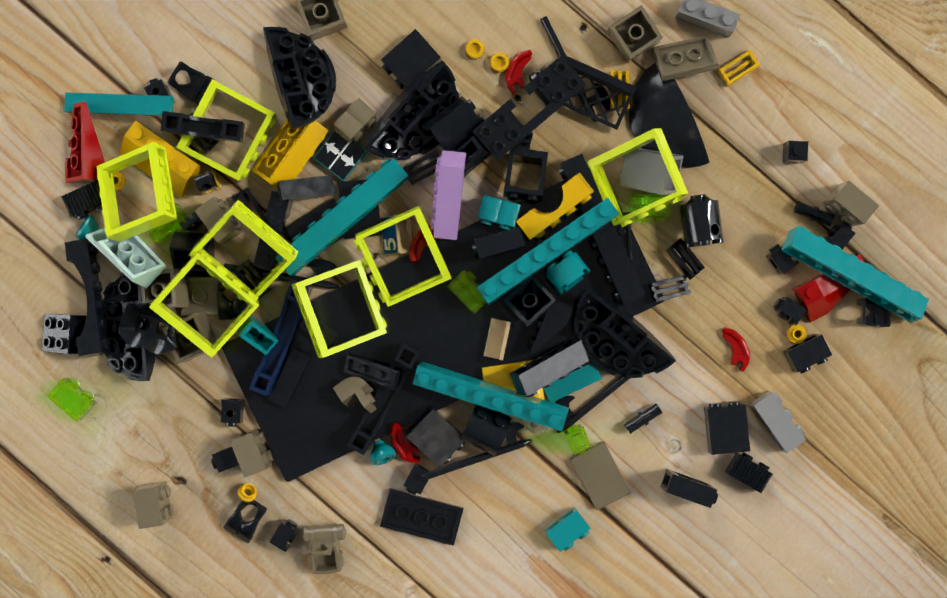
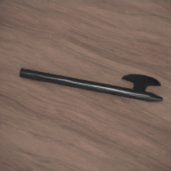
M548 17L541 18L540 21L558 57L562 55L565 58L567 55ZM603 86L596 88L599 99L609 96ZM583 93L587 104L598 100L596 94L588 98L586 93ZM581 94L578 95L582 105H585ZM610 98L602 100L601 104L606 111L610 110ZM599 102L588 106L590 114L595 115L593 106L599 104Z
M315 259L306 265L315 268L316 275L337 268L334 263L324 259ZM224 264V267L230 272H233L239 266ZM258 269L264 277L271 272ZM281 273L275 280L286 282L296 280L300 282L308 278ZM325 279L309 285L326 289L339 288V285L325 281Z
M627 375L620 376L575 414L569 408L563 430H557V433L571 427L630 378ZM565 396L555 403L569 407L570 402L575 397Z
M512 422L509 424L506 434L508 445L500 447L495 456L484 452L422 473V479L426 481L523 448L530 444L532 439L517 441L516 432L524 428V425Z

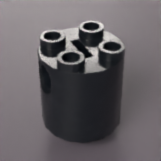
M706 194L690 196V200L686 204L679 206L685 248L695 247L696 243H698V246L710 245V241H712V244L724 243L718 200H712Z

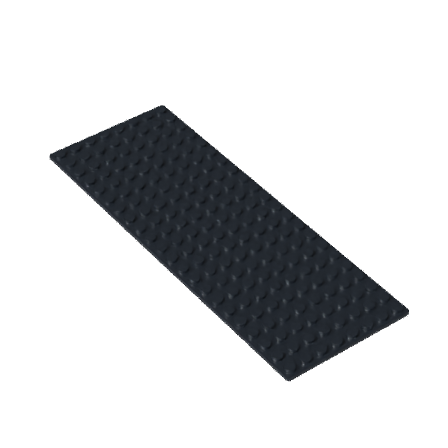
M566 179L544 189L541 202L529 203L524 199L517 202L516 204L521 205L517 220L534 208L547 213L556 211L563 201L562 185L567 182ZM576 210L568 217L564 214L559 218L561 222L553 228L548 226L544 229L546 233L539 239L542 240V237L550 238L582 215H578ZM481 220L459 230L457 240L440 239L436 241L452 279L388 307L386 302L382 303L378 295L381 292L378 285L374 286L370 278L372 272L366 275L368 281L373 285L374 292L372 293L374 299H377L379 302V312L381 318L383 317L386 321L387 328L385 329L387 333L327 357L318 358L310 335L297 327L279 376L293 348L310 355L311 358L287 408L269 401L270 395L266 396L249 389L264 354L240 336L226 342L222 346V350L285 481H292L354 451L347 444L367 410L360 401L348 408L341 402L333 389L344 379L355 377L343 372L348 354H354L391 367L404 342L422 351L372 440L373 442L390 434L393 423H398L399 426L404 427L416 421L430 405L439 410L460 400L414 385L413 380L416 369L421 362L483 380L482 367L534 360L569 339H577V335L574 332L576 307L579 299L588 287L603 294L632 316L664 302L663 300L654 303L649 284L655 283L656 280L633 232V269L645 296L625 305H622L621 302L617 303L613 295L615 289L613 284L609 285L605 277L608 273L605 267L602 268L599 264L597 257L600 255L597 249L594 250L590 243L592 237L590 235L570 249L573 253L576 252L591 270L589 274H583V279L568 291L564 290L563 294L560 295L546 278L549 266L539 270V273L554 289L550 294L557 301L574 308L567 325L534 353L529 352L531 348L528 347L531 337H535L538 330L535 327L538 320L529 328L523 321L516 327L512 324L510 325L503 360L484 356L491 318L510 321L495 302L487 303L477 287L534 249L538 239L534 237L530 240L521 229L525 243L524 248L479 260L478 256H474L472 245L475 244L474 239L506 231L499 228L500 224L492 222L490 226L480 223ZM429 246L424 247L421 257L417 262H411L409 255L378 269L390 296L441 273ZM565 252L564 254H562L560 257H558L557 259H555V260L552 261V262H553V263L556 262L557 264H559V263L561 262V260L563 259L562 257H563L567 252ZM533 274V276L548 290V288L537 277V275ZM358 279L311 301L315 315L340 333L331 347L376 330ZM517 285L510 291L513 292L519 285ZM659 293L657 297H663V294ZM498 298V301L516 322L518 320L502 298ZM279 317L265 323L272 333H274ZM319 324L320 328L323 331H325L331 337L334 336V334H332L325 327ZM260 334L259 340H262L264 337ZM324 337L325 342L329 343L330 340ZM364 380L374 389L371 394L375 397L381 385Z

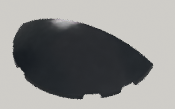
M263 27L272 75L286 118L292 130L307 126L324 114L332 102L336 89V73L332 61L324 49L320 50L314 44V41L303 33L298 35L289 32L288 28Z
M443 60L419 76L395 99L373 128L363 146L364 149L381 158L388 157L396 160L411 159L410 157L413 155L425 154L438 145L425 122L459 98V92L456 90L455 85L456 79Z
M656 63L652 64L643 72L638 82L634 85L637 89L630 101L628 116L634 137L636 138L654 128H661L671 153L683 155L681 167L694 168L710 163L695 119L676 80L661 81ZM655 140L641 147L642 149L659 151Z
M121 272V276L115 282H110L103 292L105 295L103 299L105 303L104 318L108 324L106 335L110 341L109 354H105L109 361L107 364L116 373L127 376V379L150 381L156 355L149 353L143 348L134 349L129 347L123 341L118 331L121 317L130 302L142 303L141 285L132 282ZM143 317L140 328L148 331L151 320Z
M590 287L584 291L576 307L574 332L577 335V339L582 341L589 361L596 367L612 375L620 374L627 375L628 378H642L645 374L653 372L657 374L676 361L663 344L627 311Z

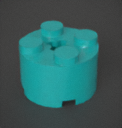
M571 250L562 257L563 259L559 264L555 262L550 265L546 272V278L560 295L563 294L564 290L568 291L583 279V274H589L591 271L579 255Z

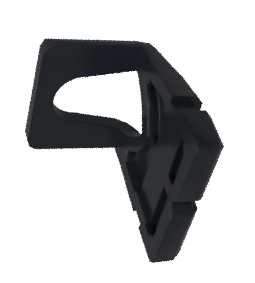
M180 61L167 83L199 105L213 78L208 75L205 76L204 73ZM180 70L186 71L190 77V83L178 84L175 79L177 73Z
M220 281L217 291L219 319H236L248 305L243 299L240 300L238 296L233 301L229 300L223 294L226 288Z
M867 298L857 299V305L861 306L862 311L861 317L857 319L858 325L891 326L888 310ZM865 307L869 310V314L867 316Z
M255 500L251 502L241 501L223 528L233 535L237 534V537L246 543H250L256 527L266 513L267 508ZM248 505L256 506L257 513L254 520L244 521L241 511Z

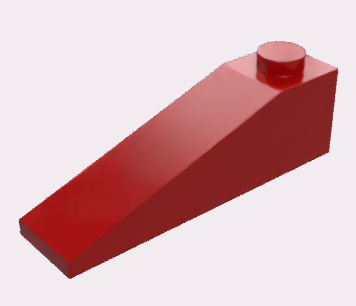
M82 101L73 104L70 126L73 136L71 140H68V147H71L70 158L66 157L65 162L66 183H92L93 181H98L96 166L105 163L87 103Z
M860 253L855 255L860 261L865 263ZM822 273L792 289L799 304L807 309L805 315L809 323L828 314L851 290Z

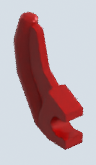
M531 50L520 52L510 61L507 68L505 81L512 95L516 93L513 85L518 84L521 89L524 87L523 68L532 58Z
M421 229L411 240L408 251L410 261L413 263L420 259L424 247L428 245Z
M724 327L722 329L723 337L732 346L731 364L735 366L738 361H741L742 366L739 370L744 372L749 365L750 350L745 339L737 331Z
M393 423L390 430L391 445L399 457L411 463H420V456L416 457L413 455L415 452L420 453V449L405 439L402 427L398 423Z

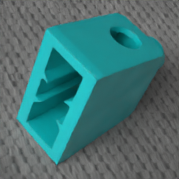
M250 315L237 330L238 335L265 355L279 341L268 327L253 315ZM260 334L264 337L262 340H259Z

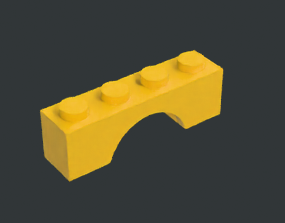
M578 173L562 185L563 201L556 211L547 213L534 208L516 221L530 240L534 237L539 239L546 233L544 229L548 226L555 227L561 222L559 219L561 216L566 214L568 217L577 210L574 206L580 202L585 204L592 198L590 194L594 191L581 173Z

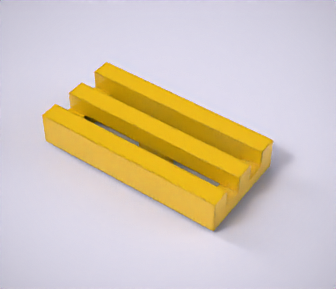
M750 49L718 69L717 72L722 76V80L725 81V85L728 87L758 68L760 63ZM749 55V60L725 74L724 71ZM751 62L755 64L752 67L745 70L744 72H742L741 74L734 77L733 79L729 80V76L733 75L734 73L744 68Z
M610 70L611 76H618L620 80H622V76H625V82L630 84V70ZM622 93L618 94L617 107L622 105ZM610 97V109H613L615 106Z

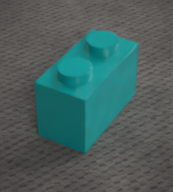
M574 507L545 529V532L559 552H561L563 549L564 551L570 549L576 539L586 537L589 534L588 530L591 528L576 507Z

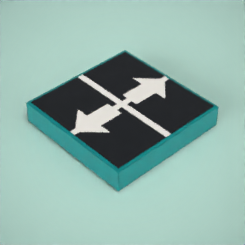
M334 130L314 156V159L342 181H345L367 151L355 141L349 144Z

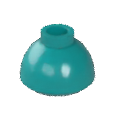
M91 215L87 216L75 234L76 238L86 239V234L99 230L97 220Z
M383 440L373 443L374 448L370 454L371 464L376 466L386 464L395 458L396 452L390 445L385 444Z

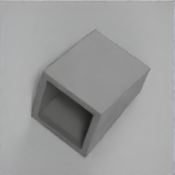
M638 148L623 156L624 165L619 175L620 186L660 195L676 192L660 151ZM672 154L680 172L683 155Z

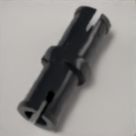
M800 201L796 203L794 213L808 217L810 221L815 220L828 226L832 225L835 218L834 214L819 210L817 206L812 207Z
M655 403L644 412H638L636 417L624 425L629 433L632 434V432L643 425L647 426L651 420L663 412ZM648 414H651V415H649L648 417H646L645 419H643L642 421H640L639 423L636 424V422H638L639 420H641L642 418H644V417L647 416Z

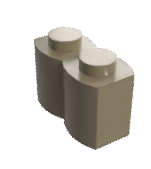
M359 98L337 119L333 125V130L349 144L353 141L357 142L364 134L362 131L366 128L370 129L375 124L377 113Z

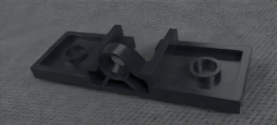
M561 55L523 87L529 95L534 92L546 107L523 126L512 113L516 105L509 99L472 132L498 161L587 84Z

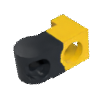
M214 170L194 176L195 184L200 193L206 195L222 189Z

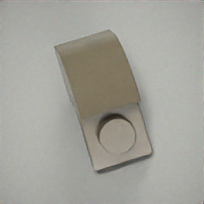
M349 377L333 387L341 402L348 408L360 401L363 407L370 413L377 409L374 405L376 400L371 394L374 389L363 379Z

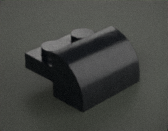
M475 404L460 440L495 456L506 437L512 418L499 411Z

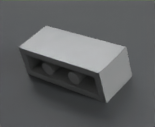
M682 0L675 18L729 38L735 30L740 14L704 0Z
M767 391L749 405L780 449L788 453L806 440L803 436L805 433L798 424H794L792 421L794 417L787 408L784 409L780 404L783 401L779 395Z

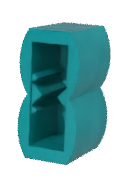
M483 195L477 218L481 219L480 223L491 226L493 222L500 224L499 228L510 230L511 227L515 228L521 205Z

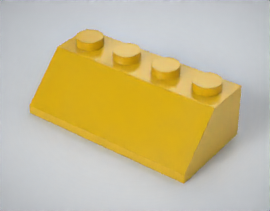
M135 120L124 136L119 155H124L152 142L165 147L173 193L183 198L193 184L194 176L200 174L204 167ZM149 159L135 164L136 167L152 177Z
M286 120L252 171L278 189V181L296 179L329 130L317 121L302 128L292 130L288 120Z

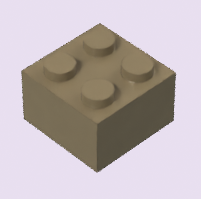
M296 0L311 40H316L347 28L338 0Z
M642 5L610 25L607 33L627 63L660 43L663 38Z
M850 181L838 184L823 201L827 205L826 209L829 212L838 214L842 222H847L851 226L865 224L879 207L876 202Z
M212 197L194 211L206 228L210 230L231 207L226 200L223 201L222 199ZM233 215L213 237L216 242L226 244L243 232L241 228L243 224Z
M165 269L147 288L141 286L142 303L152 302L181 269ZM187 274L162 300V303L170 310L189 308Z
M205 312L194 313L183 318L187 324L209 342L215 343L216 338ZM169 326L162 328L165 336L167 335ZM176 330L178 347L172 351V354L177 364L188 362L205 354V352Z
M259 429L230 441L244 478L266 470L273 464L272 452L267 450L265 445L266 439L263 432H260Z
M166 481L144 484L133 490L139 529L162 526L172 519L174 510L169 502L171 490L169 485L167 486Z

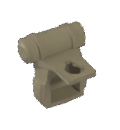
M334 523L333 525H311L310 527H304L302 537L303 541L309 543L310 546L308 561L313 574L340 572L344 565L343 550H340L339 546L340 540H344L346 537L344 524Z

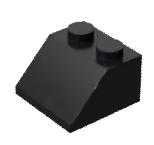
M173 233L169 246L173 268L182 269L192 258L189 255L190 252L207 233ZM212 237L202 249L214 258L215 246ZM195 264L187 273V276L212 277L202 265Z

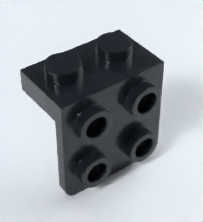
M46 313L42 340L43 350L55 353L78 354L76 337L81 336L86 316Z

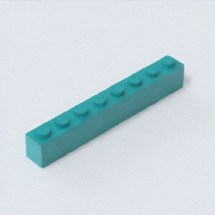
M394 158L384 161L379 171L370 173L366 177V182L362 185L357 184L347 198L345 196L340 198L336 202L337 206L335 208L326 210L321 215L322 219L318 222H312L303 235L300 233L292 239L293 243L291 245L298 251L296 259L285 269L290 276H295L410 179ZM279 253L275 257L279 263L284 259Z
M609 198L605 199L478 286V290L487 303L491 304L614 220L619 215L618 211Z
M797 226L788 232L781 251L910 323L923 318L929 299L924 297L919 291L908 288L903 282L892 279L887 273L876 270L871 264L860 261L855 255L844 252L839 246L828 243L823 237L814 235L805 227Z
M421 362L417 366L413 380L414 385L559 431L563 430L569 407L534 396L518 395L515 390L426 362Z

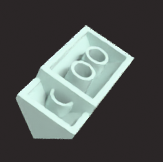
M105 228L86 234L85 238L132 282L145 288L166 267L137 235L118 242L106 237Z

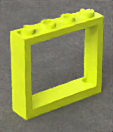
M212 79L193 116L204 118L217 92L220 90L267 115L237 173L188 148L194 137L182 135L176 148L241 182L242 178L245 180L250 172V169H248L250 163L256 161L259 152H257L259 146L265 144L268 135H266L268 129L274 127L277 120L275 118L276 114Z
M654 128L587 161L603 201L609 198L619 213L618 217L612 220L613 226L621 225L625 227L632 224V219H643L649 216L648 212L663 210L666 208L665 204L672 202V204L684 200L682 196L689 194L661 128ZM655 140L677 192L623 216L603 165Z
M152 142L96 166L107 238L121 242L177 219L165 147ZM149 159L157 212L120 226L113 174Z
M237 200L195 245L189 255L193 257L197 251L201 253L206 252L202 248L234 215L284 258L254 290H251L243 283L244 286L242 288L247 292L251 290L259 297L296 259L298 251L243 203ZM213 258V260L211 261V262H213L216 266H218V265L220 264V263H219L217 260H215L214 258ZM199 260L196 264L202 265L209 275L220 280L226 289L232 290L240 300L243 299L247 304H250ZM227 270V271H228L227 275H228L230 278H232V279L237 278V277H236L235 275H233L229 270Z
M420 206L355 234L356 240H354L356 248L358 251L362 250L364 255L362 261L366 269L370 268L372 275H370L374 286L378 285L381 291L378 295L382 303L386 302L388 307L452 279ZM415 215L441 273L390 296L364 238Z
M197 251L152 301L149 308L212 358L259 306V297L251 290L247 292L242 288L244 285L237 278H230L227 275L228 271L220 264L216 266L211 262L213 258L209 254ZM198 260L250 303L214 344L209 342L162 303V300Z
M361 260L291 284L318 358L327 357L387 333L385 329L387 328L386 321L383 317L381 318L379 302L377 299H374L372 293L374 292L373 285L366 277L367 269L364 263H361ZM354 268L376 330L328 349L305 286Z

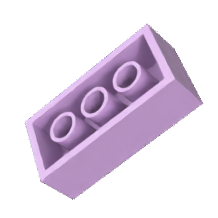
M443 150L442 156L437 159L435 169L436 181L433 192L434 201L432 205L433 216L430 229L434 230L433 238L457 240L466 153Z

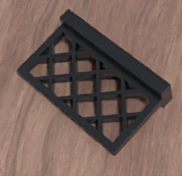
M566 56L565 59L577 74L582 75V79L585 77L590 79L593 87L584 91L580 90L579 93L574 95L581 94L585 105L578 108L574 107L571 99H569L570 104L565 103L562 106L618 130L637 87ZM593 81H595V82H597V83H600V84L597 85V86H595ZM602 85L608 87L610 95L599 99L596 88ZM594 89L598 100L587 104L583 93ZM611 89H613V90H615V91H617V92L614 93V94H612ZM620 93L628 96L625 104L617 107L613 96ZM611 97L615 108L604 112L601 101ZM599 102L602 113L597 115L590 114L588 106ZM586 107L587 112L581 110V108ZM616 110L619 117L616 124L608 122L605 114ZM603 115L605 120L599 118L598 116Z

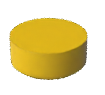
M477 39L470 40L465 48L467 56L473 60L480 59L484 54L483 43Z
M504 53L494 54L490 59L491 69L497 73L505 72L509 66L508 57Z

